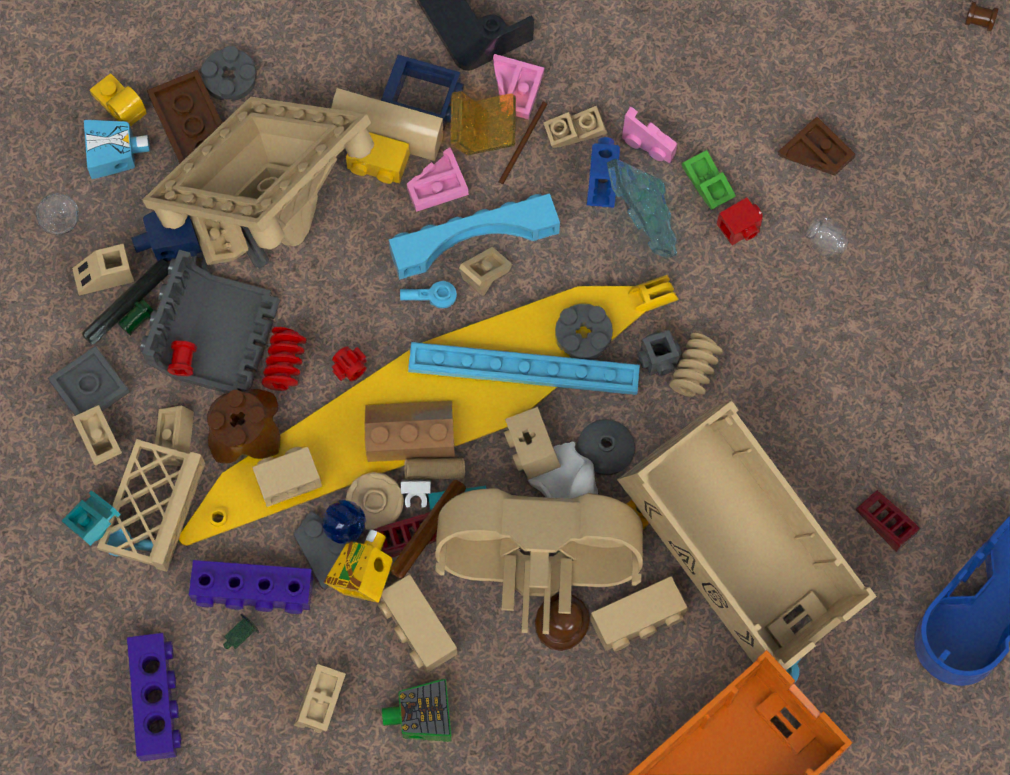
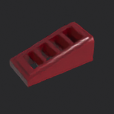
M878 490L856 508V511L895 552L903 547L920 530L906 514ZM878 501L881 506L871 514L868 509ZM884 510H887L889 514L879 521L877 517ZM894 518L897 522L890 529L887 528L885 525ZM901 526L905 529L899 536L894 534Z
M430 512L373 529L384 536H391L394 546L389 547L387 539H385L381 551L392 558L399 556L411 539L409 528L413 527L416 532ZM402 531L405 543L402 544L397 534ZM437 532L428 544L436 542Z

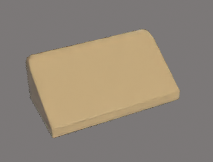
M184 406L159 409L155 444L189 454L194 412ZM155 455L153 457V462L157 460ZM172 458L164 462L163 465L182 466L183 460Z

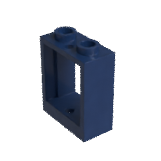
M398 54L381 101L443 118L444 131L447 122L452 123L456 111V107H453L455 99L460 100L464 84L461 83V75L458 71ZM407 76L449 88L440 114L397 102Z

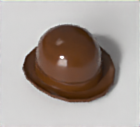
M559 594L550 597L549 634H543L544 601L537 610L535 630L540 641L549 649L558 651L571 649L582 641L588 631L590 623L589 611L583 601L575 595H571V614L559 613Z

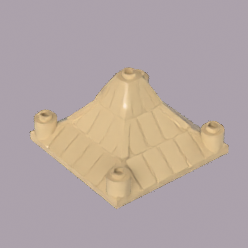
M250 97L142 200L147 209L155 211L165 228H179L185 223L188 215L248 227L260 248L273 249L280 245V243L297 246L304 241L309 233L318 200L317 194L336 163V156L344 149H346L350 157L364 158L370 154L371 149L374 147V142L367 127L371 122L367 114Z

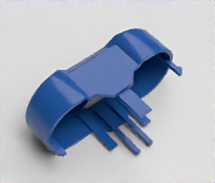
M1010 516L930 604L916 626L914 647L917 657L922 666L932 676L944 683L956 686L978 683L986 678L1009 652ZM985 560L987 582L975 596L949 597L960 582H966L975 569L979 568Z

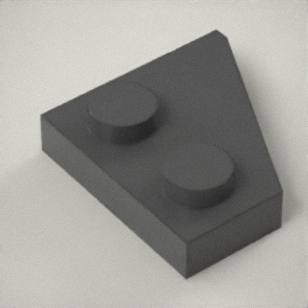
M312 511L309 512L294 532V537L321 588L326 590L328 585L324 581L346 543L356 541Z

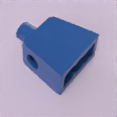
M602 137L598 140V143L592 144L587 205L612 208L615 206L620 147L614 145V140L609 137ZM598 179H606L608 182L600 183Z

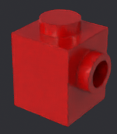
M746 197L720 212L717 226L730 244L734 245L743 239L746 241L751 240L760 232L759 229L763 215L760 208L756 204H752Z

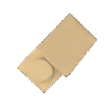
M491 247L462 263L459 269L463 280L481 296H484L492 282L508 273L513 264L495 248Z
M99 405L72 417L95 466L122 453Z

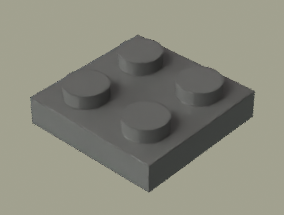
M96 346L48 378L74 416L98 405L104 411L130 393Z

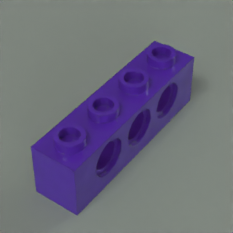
M163 633L127 637L137 758L142 762L177 757L176 748H181L180 730H175L174 718H179L177 700H172L171 689L176 688L174 670H169V659H174L172 641H167ZM152 661L160 663V667L155 673L149 674L145 672L148 663ZM155 690L162 691L163 694L160 701L157 703L148 702V696L151 692ZM154 721H165V727L161 732H150L151 724Z

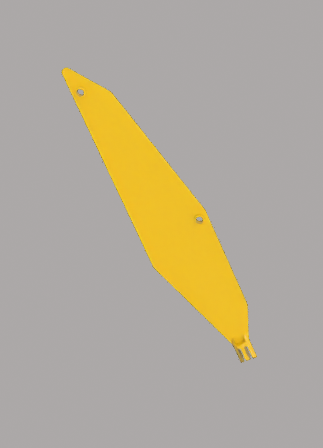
M668 275L636 286H577L422 343L571 358L569 354L558 347L555 338L556 323L564 309L577 304L600 306L605 310L606 315L611 321L613 340L645 312L678 300V297L673 292L674 288L672 283L669 282ZM584 326L576 330V334H581L582 338H587L588 333L592 332ZM408 350L280 435L279 452L271 457L276 459L284 456L288 450L295 447H301L302 449L308 447L322 487L267 507L252 468L258 465V462L262 459L247 456L221 473L181 532L179 542L184 546L194 544L348 487L362 475L372 472L383 474L404 466L405 460L367 461L365 448V405L452 401L454 447L507 428L505 419L534 408L557 387L408 372L410 350ZM222 515L224 517L221 522L217 523L214 522L215 516Z

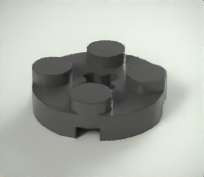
M227 46L214 52L201 67L203 83L208 93L219 100L231 99V101L242 99L253 90L256 83L254 61L248 54L234 46ZM226 70H234L235 78L227 77L224 79V72Z
M590 304L571 306L561 312L556 323L555 338L557 345L561 350L563 349L565 353L569 354L571 358L594 360L609 347L612 340V324L605 310L600 306ZM584 326L592 332L588 333L587 338H582L581 334H576V330Z

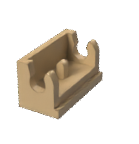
M320 664L313 668L294 726L300 728L308 727L314 729V732L317 733L327 731L346 675L345 673Z

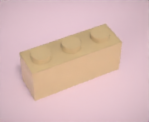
M410 574L383 590L380 598L382 602L378 606L386 619L392 617L397 625L394 628V632L402 644L408 642L413 650L409 655L418 669L423 666L426 673L457 655V647Z
M671 576L592 612L590 621L605 651L611 648L614 651H619L630 644L629 640L637 636L644 639L656 633V628L665 623L670 627L681 622L684 619L683 615L687 611V606Z

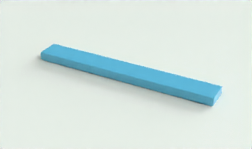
M411 342L408 372L637 395L640 365Z

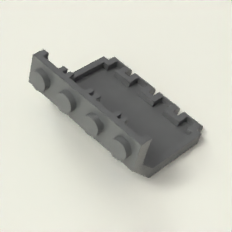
M179 250L176 259L172 258L170 261L168 282L163 284L160 289L159 300L161 302L158 310L154 309L151 314L149 324L152 327L149 335H145L141 342L140 352H142L145 362L175 380L219 392L229 393L232 390L245 391L251 389L255 373L247 371L246 368L253 370L258 368L264 348L255 345V342L266 344L273 323L263 318H275L280 299L271 296V290L212 275L193 264L190 252ZM173 341H188L197 346L196 352L193 353L191 365L194 369L193 375L177 376L167 371L168 365L172 361L173 350L171 349V343Z

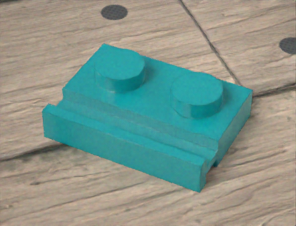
M92 490L89 492L90 498L86 502L81 500L62 520L69 529L90 546L104 536L106 529L111 525L109 520L114 515L117 518L121 515L113 506Z

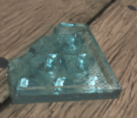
M618 159L607 162L612 189L617 197L623 196L625 202L630 206L627 212L638 230L643 228L644 232L651 239L647 244L652 252L665 258L676 256L675 245L677 240L671 228V212L666 205L664 196L666 189L661 179Z

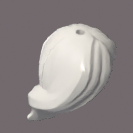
M573 441L554 446L560 468L528 480L531 486L540 490L547 498H575L586 493L598 494L594 465L591 460L580 455L575 450V442Z

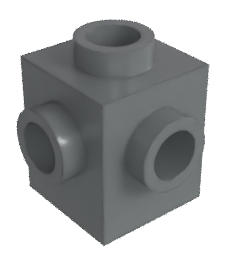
M670 330L652 333L643 338L641 349L638 352L639 362L642 368L647 367L650 376L657 373L659 376L671 373L677 367L679 357L681 356L677 340H673Z

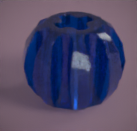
M350 500L333 502L323 513L322 527L324 533L336 543L348 544L356 541L365 530L366 517L364 511L355 502Z

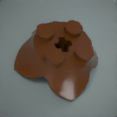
M261 389L232 390L218 397L211 404L207 413L209 425L208 446L216 462L230 464L237 461L243 454L255 459H264L278 454L281 436L273 420V416L278 412L277 398L273 393ZM243 418L245 421L242 426L236 424L239 419Z

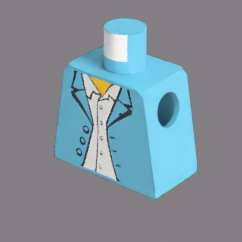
M84 120L87 169L91 179L135 168L134 153L150 152L148 135L133 137L128 122Z

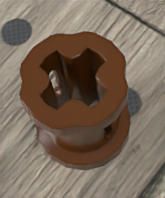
M972 1L965 25L975 24L985 27L987 31L991 32L999 8L988 9L978 6L976 2Z

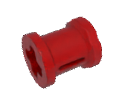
M173 341L171 343V349L173 350L172 361L168 365L167 371L177 376L193 375L194 369L191 365L193 353L196 352L197 346L188 341Z

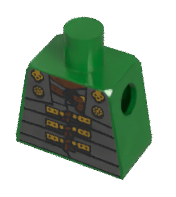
M446 679L401 690L398 692L400 706L382 708L383 726L401 724L404 739L452 741Z

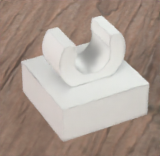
M430 479L401 480V494L408 493L405 497L406 507L411 506L410 500L413 496H419L422 500V507H426L427 496L425 493H431Z

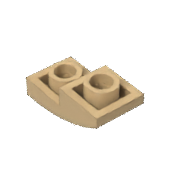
M597 106L572 116L568 112L543 122L552 148L570 145L607 133Z

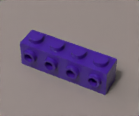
M193 560L189 596L192 602H196V605L209 608L213 607L214 603L225 604L226 608L241 610L244 605L255 606V610L262 612H271L273 608H284L286 613L302 614L303 610H310L313 572L312 569Z

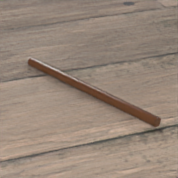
M542 102L502 174L499 183L504 184L545 110L546 102Z

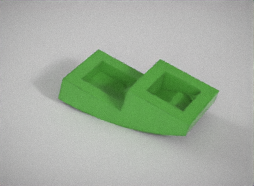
M707 150L681 164L685 173L711 210L736 197L724 173H719Z

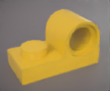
M111 73L90 89L91 95L117 121L128 122L130 127L147 114L145 106L137 93L129 86L124 87Z

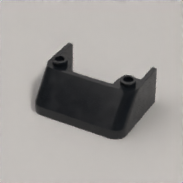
M416 0L455 64L462 70H474L492 61L494 54L502 56L533 40L534 18L532 15L507 27L504 20L494 14L477 19L466 0Z

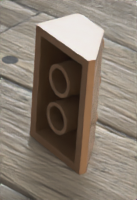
M452 401L365 405V448L367 461L455 457Z

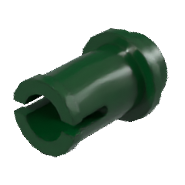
M143 299L139 303L136 301L134 303L136 306L118 322L119 326L130 336L147 318L150 319L153 309Z

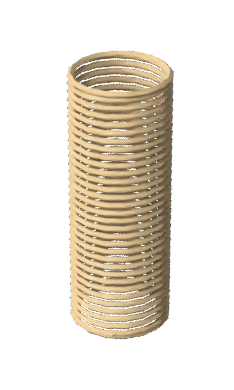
M406 458L404 467L405 479H464L465 461L464 458Z

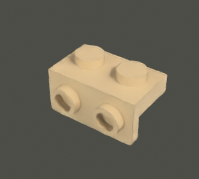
M189 215L207 265L235 261L248 251L246 238L239 225Z

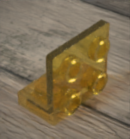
M462 91L452 93V146L468 156L515 145L516 96L510 93L474 101Z

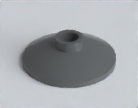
M598 420L589 424L581 432L577 443V450L580 455L592 461L595 473L611 475L622 471L630 464L635 452V443L630 431L621 423L613 420ZM604 440H609L612 443V446L609 448H605L602 446L601 442Z

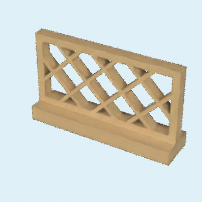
M136 439L112 506L119 512L120 507L132 502L137 514L123 522L120 517L117 518L114 515L109 520L111 525L106 529L104 536L99 541L98 550L153 565L156 569L167 572L205 466L202 455L194 452L188 454ZM141 449L152 451L157 460L141 468L138 462ZM172 458L183 460L181 469L168 475L163 463ZM135 465L138 467L136 471H134ZM160 465L166 477L150 485L144 473ZM142 475L147 487L131 494L128 488L130 480ZM177 478L176 483H175V486H174L172 480H174V479ZM169 482L173 489L171 497L159 503L153 490ZM150 492L156 505L140 512L135 499ZM167 506L166 511L164 513L162 508ZM160 510L163 520L160 525L150 530L143 517ZM117 519L119 524L114 526L115 520ZM141 519L147 532L130 539L125 527ZM122 529L127 542L118 547L107 545L110 534ZM158 532L156 539H154L153 534ZM150 537L153 543L150 556L137 553L134 544ZM131 547L132 551H128L125 549Z

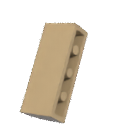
M339 88L336 89L331 109L367 114L371 122L367 127L368 132L409 143L410 154L433 161L436 160L443 140V118Z

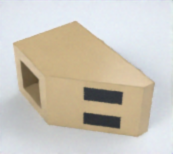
M124 244L95 250L72 268L79 296L134 282L129 257Z

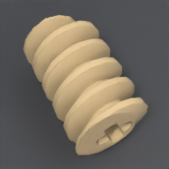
M692 333L690 335L691 340L686 344L687 350L682 353V360L678 362V370L673 374L674 380H671L669 383L672 390L687 397H693L695 394H705L706 390L700 384L707 385L710 383V380L704 374L712 375L714 373V369L708 364H718V359L713 354L721 355L723 352L712 339L699 333Z

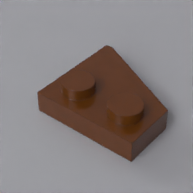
M818 117L814 118L778 151V155L782 158L834 176L855 158V153Z

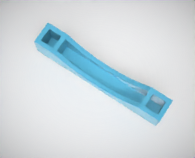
M550 193L546 195L535 194L525 201L518 203L507 202L501 205L500 208L490 211L488 209L479 210L472 216L465 218L455 217L448 220L445 224L438 226L427 225L421 228L420 231L410 234L408 232L399 233L392 239H389V248L400 280L426 272L444 251L458 242L471 237L485 234H509L535 241L559 234L560 221Z

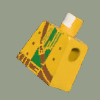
M370 530L364 544L351 541L346 543L324 583L343 595L379 603L393 562L392 557L381 551L386 536L377 531Z

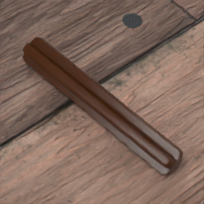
M456 479L451 482L390 567L391 574L399 579L404 578L437 532L438 516L443 506L455 496L465 492L466 486Z

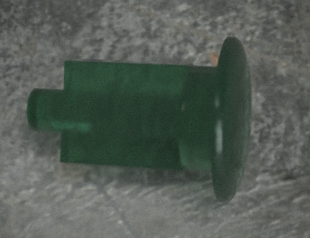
M240 614L243 619L224 636L227 640L223 644L225 649L228 650L231 646L237 649L254 631L258 634L260 633L256 625L244 614Z

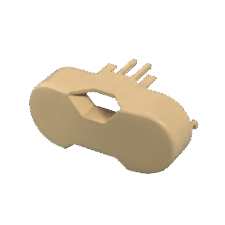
M498 488L472 490L449 500L439 513L435 551L438 561L436 563V572L439 575H444L446 570L464 579L503 582L502 610L514 611V593L516 589L523 595L522 633H528L529 596H544L543 634H549L550 597L559 592V613L571 614V586L609 587L625 583L631 579L632 585L636 586L641 582V574L638 573L643 565V525L638 514L630 506L608 496L586 493L575 498H547L511 495ZM521 547L524 551H531V554L523 555L518 548ZM558 550L560 551L553 557L549 556V552L555 553Z

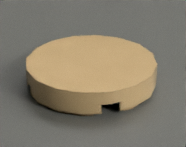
M372 472L362 475L352 482L347 490L345 504L348 515L356 525L365 530H373L396 522L402 513L404 499L401 489L394 479L386 474Z

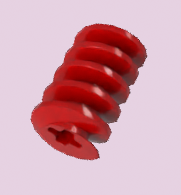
M274 327L272 329L274 335L270 337L271 346L268 348L269 356L265 361L267 367L263 371L265 377L261 383L270 390L286 391L289 387L298 385V381L291 378V376L300 375V370L293 366L302 364V359L296 357V355L304 354L305 350L298 346V344H305L307 339L292 329Z

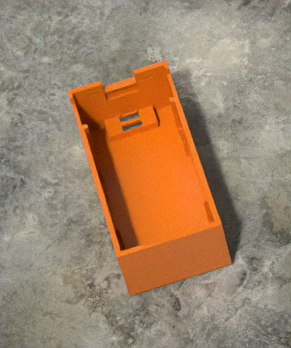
M766 650L750 667L628 775H822L845 753L853 742L824 711L821 713L794 684L795 680ZM784 707L801 724L797 730L780 713ZM774 716H777L792 733L788 738L770 721Z

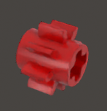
M348 346L343 347L332 358V361L335 363L332 366L334 369L332 372L340 381L346 377L350 382L357 380L367 369L364 365L367 362L365 354L358 347L353 351Z

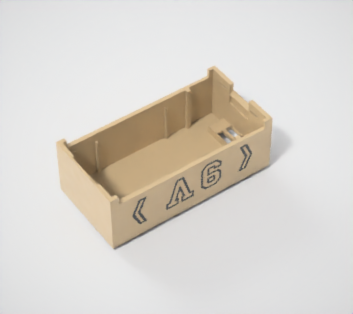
M732 401L706 410L617 480L751 661L754 663L767 650L787 670L816 647V642L841 622L849 620L877 596L870 587L863 585L736 412L739 411ZM798 605H801L804 611L787 624L783 618ZM808 614L811 621L794 634L790 628Z

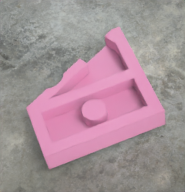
M494 54L493 65L502 112L529 120L544 75V67Z
M630 107L625 115L622 139L632 148H641L649 152L653 159L657 161L664 160L670 163L675 156L677 143L662 133L653 123H648L646 127L635 118L638 111Z
M451 148L446 149L443 152L444 156L435 164L431 162L423 169L420 175L415 176L407 183V190L416 212L469 195L468 187Z

